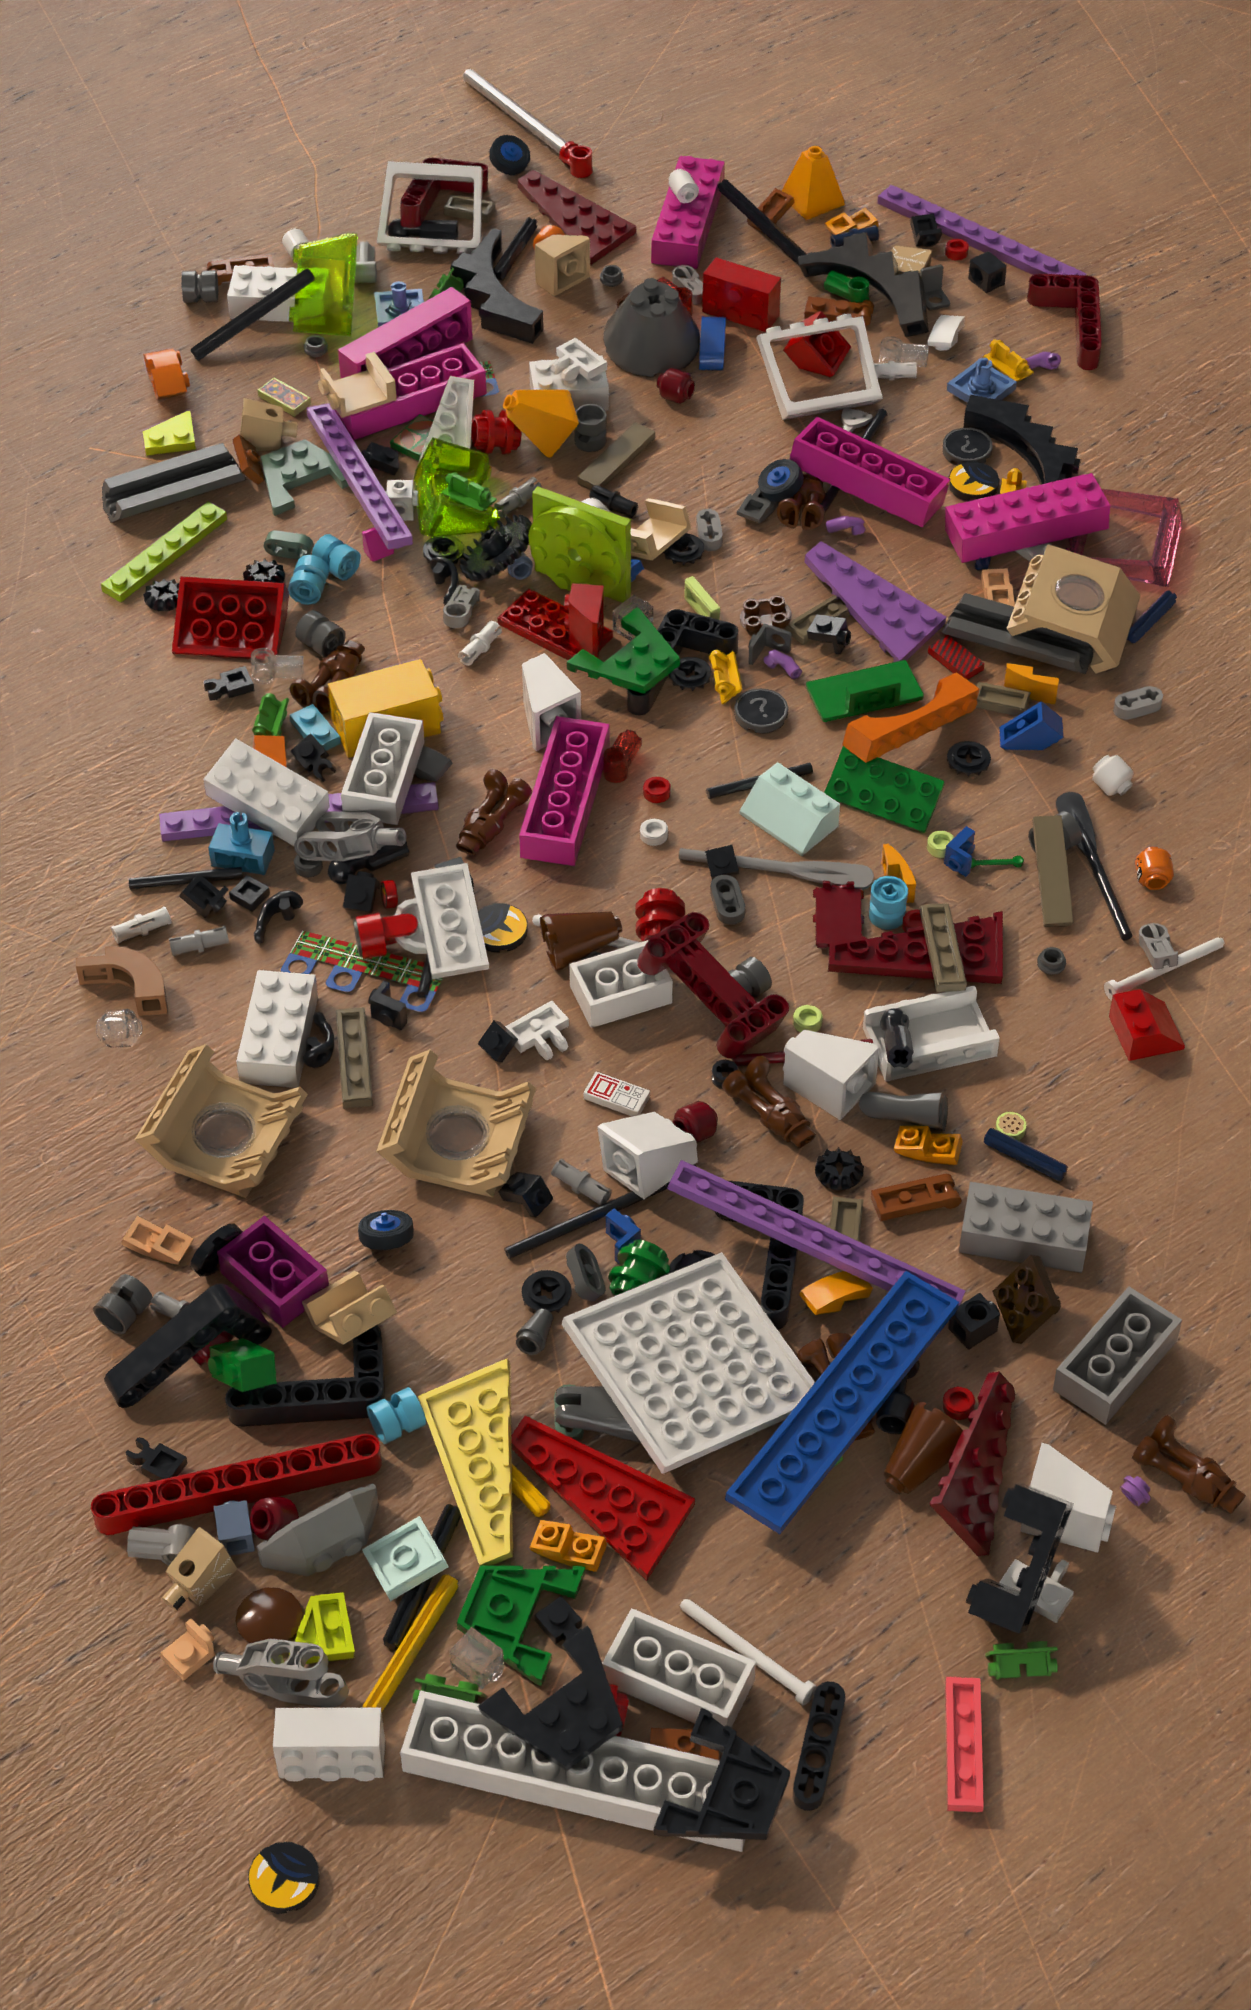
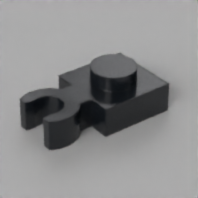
M245 666L220 673L219 680L207 679L203 682L204 690L208 691L210 701L219 699L223 694L233 698L255 691L254 683Z
M311 733L291 750V753L309 773L313 770L314 775L321 782L325 781V778L322 776V771L325 768H329L334 773L336 772V767L326 759L329 756L328 752Z
M137 1437L135 1441L137 1447L142 1449L140 1453L126 1451L128 1462L132 1465H142V1474L155 1481L179 1476L188 1464L186 1456L161 1443L155 1449H152L148 1441Z
M562 1596L535 1614V1622L555 1645L561 1640L566 1642L582 1630L578 1629L582 1626V1619Z

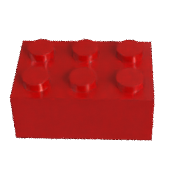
M715 257L703 273L702 312L716 317H726V320L766 332V329L773 326L780 314L781 277Z

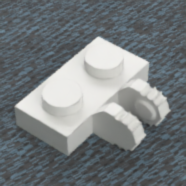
M575 337L556 348L559 359L551 366L552 373L555 375L561 373L560 377L562 380L568 383L576 379L579 373L589 380L606 371L607 361Z
M553 1001L505 1026L518 1038L514 1046L520 1053L535 1045L538 1053L545 1060L551 1059L554 1055L551 1047L545 1041L549 1037L553 1045L560 1052L567 1050L569 1047L566 1039L560 1033L561 1030L569 1026V1018Z
M1015 1559L999 1583L1020 1591L1021 1588L1016 1587L1017 1580L1022 1568H1026L1027 1565ZM1063 1559L1056 1565L1051 1578H1046L1034 1610L1057 1623L1072 1600L1074 1593L1072 1590L1059 1584L1069 1566V1563Z

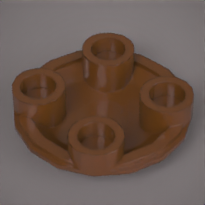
M773 596L770 599L761 600L748 599L743 603L744 609L740 614V622L746 630L757 634L764 623L780 629L785 628L791 621L792 612L789 606L785 604V599L782 596Z
M266 1587L253 1591L243 1599L237 1609L235 1623L239 1634L247 1643L266 1639L289 1641L296 1635L301 1620H303V1612L299 1601L292 1593L281 1588Z

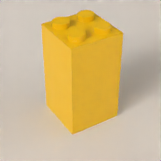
M421 659L328 683L332 724L340 736L341 744L348 758L355 755L369 712L422 720L424 738L441 733L440 722L444 721V717L439 703L442 702V694L438 686L434 687L432 672L430 668H425Z

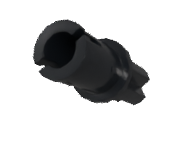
M598 485L591 488L589 497L600 500L607 506L608 510H616L630 518L635 516L638 510L637 502L624 498L620 495V492H611Z

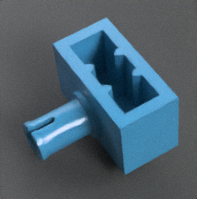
M236 812L229 818L231 825L218 823L208 847L211 866L219 868L242 867L243 872L265 875L275 851L272 832L248 828V817L243 812L242 821L240 819V812Z

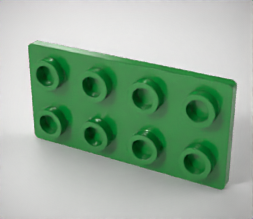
M906 660L806 682V689L822 722L912 703L924 698V694Z
M843 746L824 793L842 804L920 832H926L945 782L879 757L865 763Z

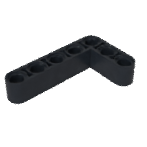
M674 609L667 612L658 628V632L678 656L683 647L710 655L714 650H720L725 655L732 651L736 655L738 652V627L726 621ZM669 674L645 694L627 689L628 711L638 716L647 714L651 710Z
M728 1181L803 1216L804 1196L797 1189ZM715 1211L720 1219L737 1222ZM770 1237L761 1296V1308L777 1330H779L788 1322L798 1249Z
M216 1284L205 1290L105 1375L104 1382L117 1405L121 1408H128L143 1399L224 1330L238 1339L244 1338L259 1345L270 1337L272 1328L255 1303L225 1284Z
M376 1325L353 1339L354 1377L277 1382L276 1384L241 1392L233 1387L230 1388L225 1396L230 1422L236 1426L247 1427L369 1418L367 1406L385 1399L384 1351L380 1328Z

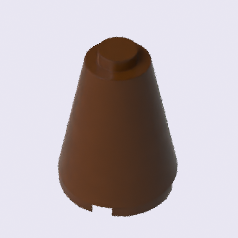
M611 911L554 913L540 917L543 942L547 943L549 950L546 951L547 956L555 971L562 970L569 966V964L588 956L591 952L597 951L618 940L619 933L622 932L619 916H614Z
M918 1402L913 1408L883 1472L886 1478V1486L896 1494H901L902 1492L909 1494L946 1465L963 1431L954 1420L936 1407L931 1412L924 1409L927 1404L925 1402Z

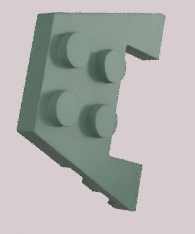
M306 439L260 456L274 516L295 508L294 499L287 492L288 490L328 474L332 476L341 489L349 487L332 456Z

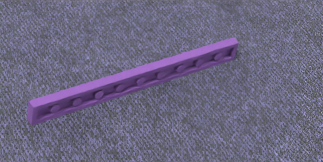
M890 185L878 195L877 204L910 219L912 216L934 213L937 228H941L943 234L954 239L964 240L969 246L984 253L989 251L999 260L1032 275H1086V273L908 193L899 187Z
M329 403L307 407V417L387 549H399L403 546L412 545L413 536L336 411L331 408Z
M435 782L410 785L401 814L439 810ZM341 793L328 794L330 808L327 812L343 811ZM222 806L161 813L159 818L162 841L213 836L218 823L231 825L229 818L236 812ZM248 820V828L265 830Z
M683 1160L680 1161L669 1182L668 1190L884 1290L890 1291L903 1273L908 1271L959 1301V1305L966 1292L961 1288Z

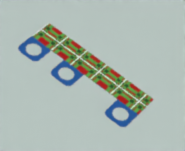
M303 930L281 968V972L291 973L288 968L289 964L295 960H302L307 964V969L301 974H310L317 960L333 964L335 966L326 981V985L329 988L344 992H350L355 988L362 973L408 984L400 1002L405 1003L407 1009L419 1012L428 1009L444 978L432 979L429 993L425 995L426 1001L422 1005L413 1006L408 1003L407 998L411 993L418 991L424 962L390 953L384 956L363 959L359 957L356 944ZM347 972L352 975L353 979L349 985L338 986L334 982V977L338 973Z

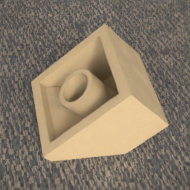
M551 235L536 243V284L555 297L589 278L590 238L576 235Z

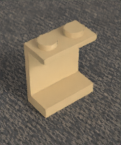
M375 352L366 354V371L333 381L325 368L320 369L321 380L318 381L319 390L322 395L327 396L333 410L336 409L341 418L397 400L395 380Z
M647 498L645 503L650 518L637 529L631 528V556L653 561L687 533L692 527L686 506Z
M356 1271L302 1301L313 1328L341 1344L349 1342L397 1313L386 1287L380 1285L368 1293L360 1273Z

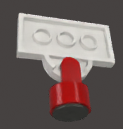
M467 863L412 872L411 879L415 898L405 900L398 905L394 916L381 918L379 912L356 916L355 920H353L359 957L363 959L387 955L386 945L398 943L407 951L415 954H427L432 979L489 969Z

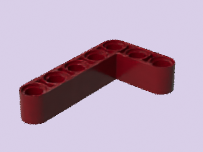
M432 157L426 158L422 162L427 164L481 166L483 170L482 193L488 191V166L486 164ZM412 179L400 200V224L406 228L419 227L441 189L474 193V183Z
M1032 275L1028 285V303L1038 307L1075 308L1077 364L1084 370L1096 369L1099 365L1102 346L1098 280L1087 275Z

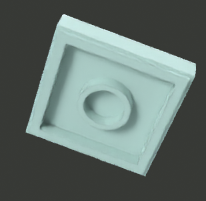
M420 1516L362 1549L390 1601L449 1567Z

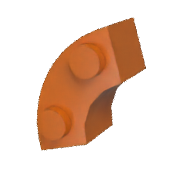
M173 348L143 354L156 400L186 394V387H190L187 372L182 373V360L179 351H174Z

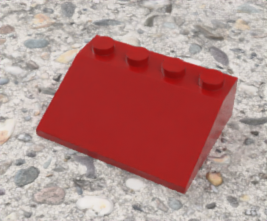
M180 576L172 654L277 661L288 611L289 591L285 583Z

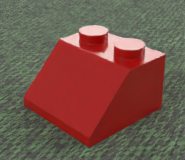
M819 311L801 322H804L805 326L814 325V320L827 317L822 311ZM837 330L791 338L783 351L799 369L832 377L852 346Z
M572 583L570 594H565L564 610H569V613L565 615V629L569 630V641L578 649H584L599 659L604 628V586Z
M1142 989L1113 994L1109 1018L1128 1061L1185 1049L1182 1038L1164 1001Z

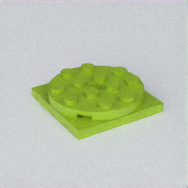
M537 486L532 492L533 523L531 524L528 538L531 555L535 561V571L546 574L559 588L571 591L572 583L604 586V596L626 604L631 598V519Z

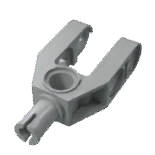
M329 811L317 820L316 829L319 831L303 833L295 841L294 849L304 860L346 861L374 855L384 845L403 846L406 842V832L403 828H384L381 818L367 812ZM325 820L334 825L335 831L327 828ZM348 821H352V822H353V823L350 825V827H349V825H348ZM304 841H308L313 846L314 851L308 850L304 845ZM327 841L332 842L336 846L337 852L332 851L328 847Z
M266 1639L247 1644L243 1655L218 1652L213 1661V1669L216 1671V1674L239 1676L250 1690L284 1702L333 1708L341 1705L349 1693L348 1685L340 1675L327 1673L329 1669L328 1656L316 1644ZM284 1652H289L290 1656L287 1659V1661L284 1662L283 1656L281 1654ZM320 1656L318 1663L314 1667L304 1668L309 1658ZM309 1680V1685L301 1692H294L296 1685L300 1681ZM339 1684V1688L334 1694L324 1696V1691L329 1685Z

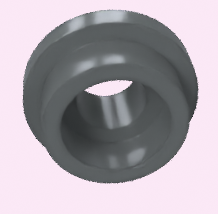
M607 265L600 273V281L609 287L617 286L624 280L621 268L616 265Z
M312 335L306 339L304 352L307 355L320 357L328 351V343L324 337Z
M1049 947L1039 954L1037 965L1046 974H1059L1066 967V958L1060 949Z

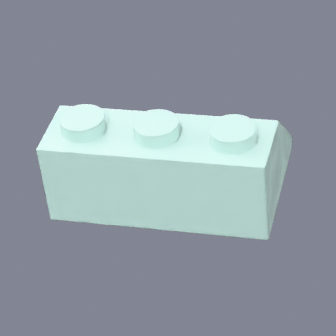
M778 762L759 776L740 809V815L800 856L807 853L839 826L840 803Z

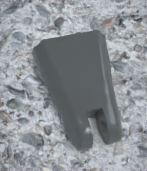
M866 1092L860 1097L859 1108L870 1118L903 1121L918 1126H929L930 1129L945 1131L948 1116V1098L943 1093L898 1096L879 1092Z
M567 1386L556 1390L555 1402L560 1405L555 1409V1419L558 1424L569 1428L596 1431L641 1443L603 1386Z

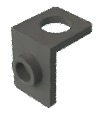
M942 264L920 270V276L924 283L926 308L929 311L950 306V301L942 290L944 269ZM938 297L942 301L940 303H932L929 299Z
M764 623L757 635L754 634L750 639L748 663L753 665L765 646L787 654L790 653L792 633ZM772 635H780L784 639L785 644L775 642Z

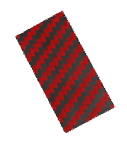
M949 635L928 647L929 655L952 673L957 672L967 680L984 670L985 663Z

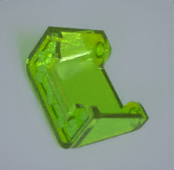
M340 234L299 244V249L294 248L293 263H297V274L308 268L314 275L315 280L295 294V306L289 309V321L294 322L293 332L351 336L358 234Z
M432 437L415 470L413 479L414 490L418 491L419 495L417 513L420 533L422 535L434 537L440 535L476 534L481 531L485 533L490 530L489 525L494 529L497 527V520H499L500 516L497 514L495 507L489 506L485 511H481L450 499V496L441 494L448 487V483L445 480L446 476L454 472L468 479V485L470 482H474L482 486L484 481L489 479L492 467L489 465L488 454Z

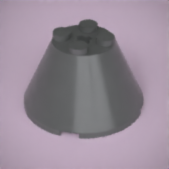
M648 278L644 280V283L639 284L631 291L609 318L604 328L603 341L608 356L620 368L636 375L654 377V374L665 373L669 368L682 370L687 367L698 353L700 333L695 321L679 298L677 290L665 283L658 282L654 278Z

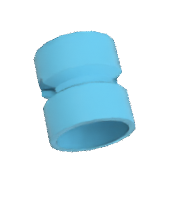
M331 534L322 536L316 542L311 554L323 559L329 566V573L341 580L351 578L357 571L361 561V555L357 550L344 544Z
M305 555L299 558L288 586L291 598L296 602L306 605L317 603L321 598L329 575L327 563L314 555Z
M883 876L873 882L870 895L869 919L876 927L891 930L903 924L908 896V887L903 880L895 876Z
M409 1387L392 1394L391 1401L382 1399L367 1406L371 1425L383 1444L400 1438L403 1430L412 1432L426 1425V1418L421 1404Z

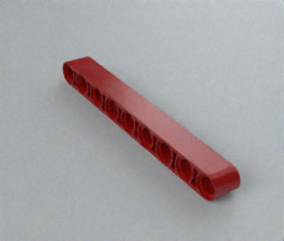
M360 1434L105 1492L97 1495L91 1503L93 1520L96 1529L101 1534L113 1535L130 1531L133 1526L148 1527L214 1512V1506L223 1505L228 1501L240 1502L247 1500V1504L257 1502L262 1498L284 1496L376 1474L382 1466L380 1443L374 1435ZM365 1453H370V1454H371V1455H369V1456H361V1455H363V1454H365ZM332 1461H340V1462H338V1463H336V1464H331V1463H330V1462H332ZM300 1468H308L304 1471H297ZM269 1475H275L273 1478H265ZM235 1483H243L239 1486H233ZM204 1490H211L210 1492H207V1493H200L201 1491H204ZM172 1497H178L176 1500L173 1501L168 1500ZM138 1505H145L142 1508H135ZM113 1512L110 1515L103 1516L104 1513Z

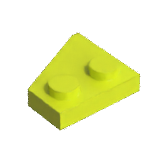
M186 411L143 431L146 456L196 450L190 411Z
M344 1592L310 1596L295 1642L319 1645L328 1656V1661L354 1658L355 1650ZM320 1656L309 1658L305 1664L318 1663Z

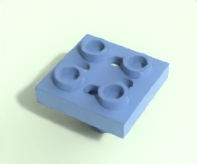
M397 281L391 284L392 291L374 292L378 327L423 303L422 289L406 290V284Z
M980 358L948 382L947 391L967 403L970 395L1003 400L1016 390L1017 381L992 368V361H988V358Z

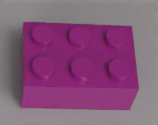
M265 1215L217 1252L221 1274L282 1328L305 1311L302 1304L303 1300L329 1286L327 1269Z

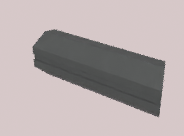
M220 443L104 479L102 486L103 510L112 523L245 481L247 478L241 473L239 465L226 446Z
M965 593L959 600L941 633L1082 674H1086L1088 666L1093 659V647L1089 643L1047 628L1039 627L1012 636L1007 630V626L1014 609L1013 606Z

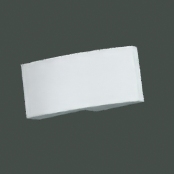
M941 315L930 333L928 346H935L936 350L942 351L952 348L958 342V332L964 327L965 317Z

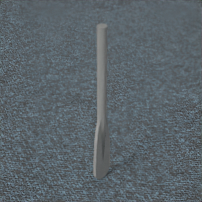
M680 848L679 859L708 863L705 851ZM735 855L738 867L788 873L822 884L823 881H830L833 885L841 886L845 885L847 881H854V888L864 890L869 888L874 880L873 871L869 867L860 864L826 861L783 862Z

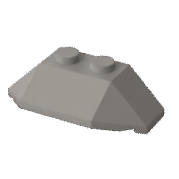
M374 1483L365 1488L361 1487L339 1496L289 1523L273 1534L268 1541H263L257 1545L262 1567L310 1576L315 1572L327 1570L334 1562L345 1556H352L359 1552L367 1544L379 1506L377 1488Z

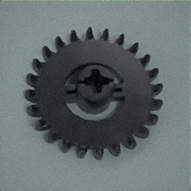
M513 514L514 522L506 516L507 524L505 526L500 520H497L499 525L497 530L489 525L490 530L485 533L481 531L482 536L479 542L473 539L477 547L473 549L467 546L471 555L463 553L462 555L465 560L460 559V569L464 576L473 581H481L491 578L492 575L499 574L500 571L506 570L507 566L515 563V560L522 556L521 553L525 552L528 548L531 521L521 514L519 517Z

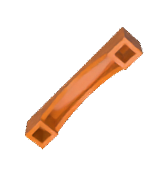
M957 672L938 681L934 699L915 711L881 718H870L868 715H865L848 723L842 746L867 763L895 748L897 749L912 740L918 739L930 731H935L937 728L953 722L965 714H970L977 706V697L980 689Z

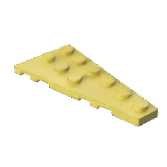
M506 1358L418 1396L478 1563L483 1566H492L513 1557L510 1362Z

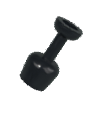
M918 1360L876 1412V1424L879 1429L886 1433L902 1434L915 1407L912 1398L905 1394L907 1379L913 1378L919 1371L920 1363Z

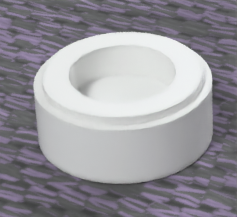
M659 819L646 820L640 826V838L647 845H661L668 838V826Z

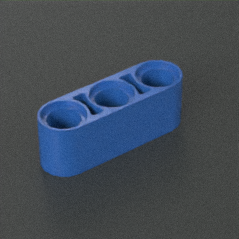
M702 316L699 370H724L726 317Z

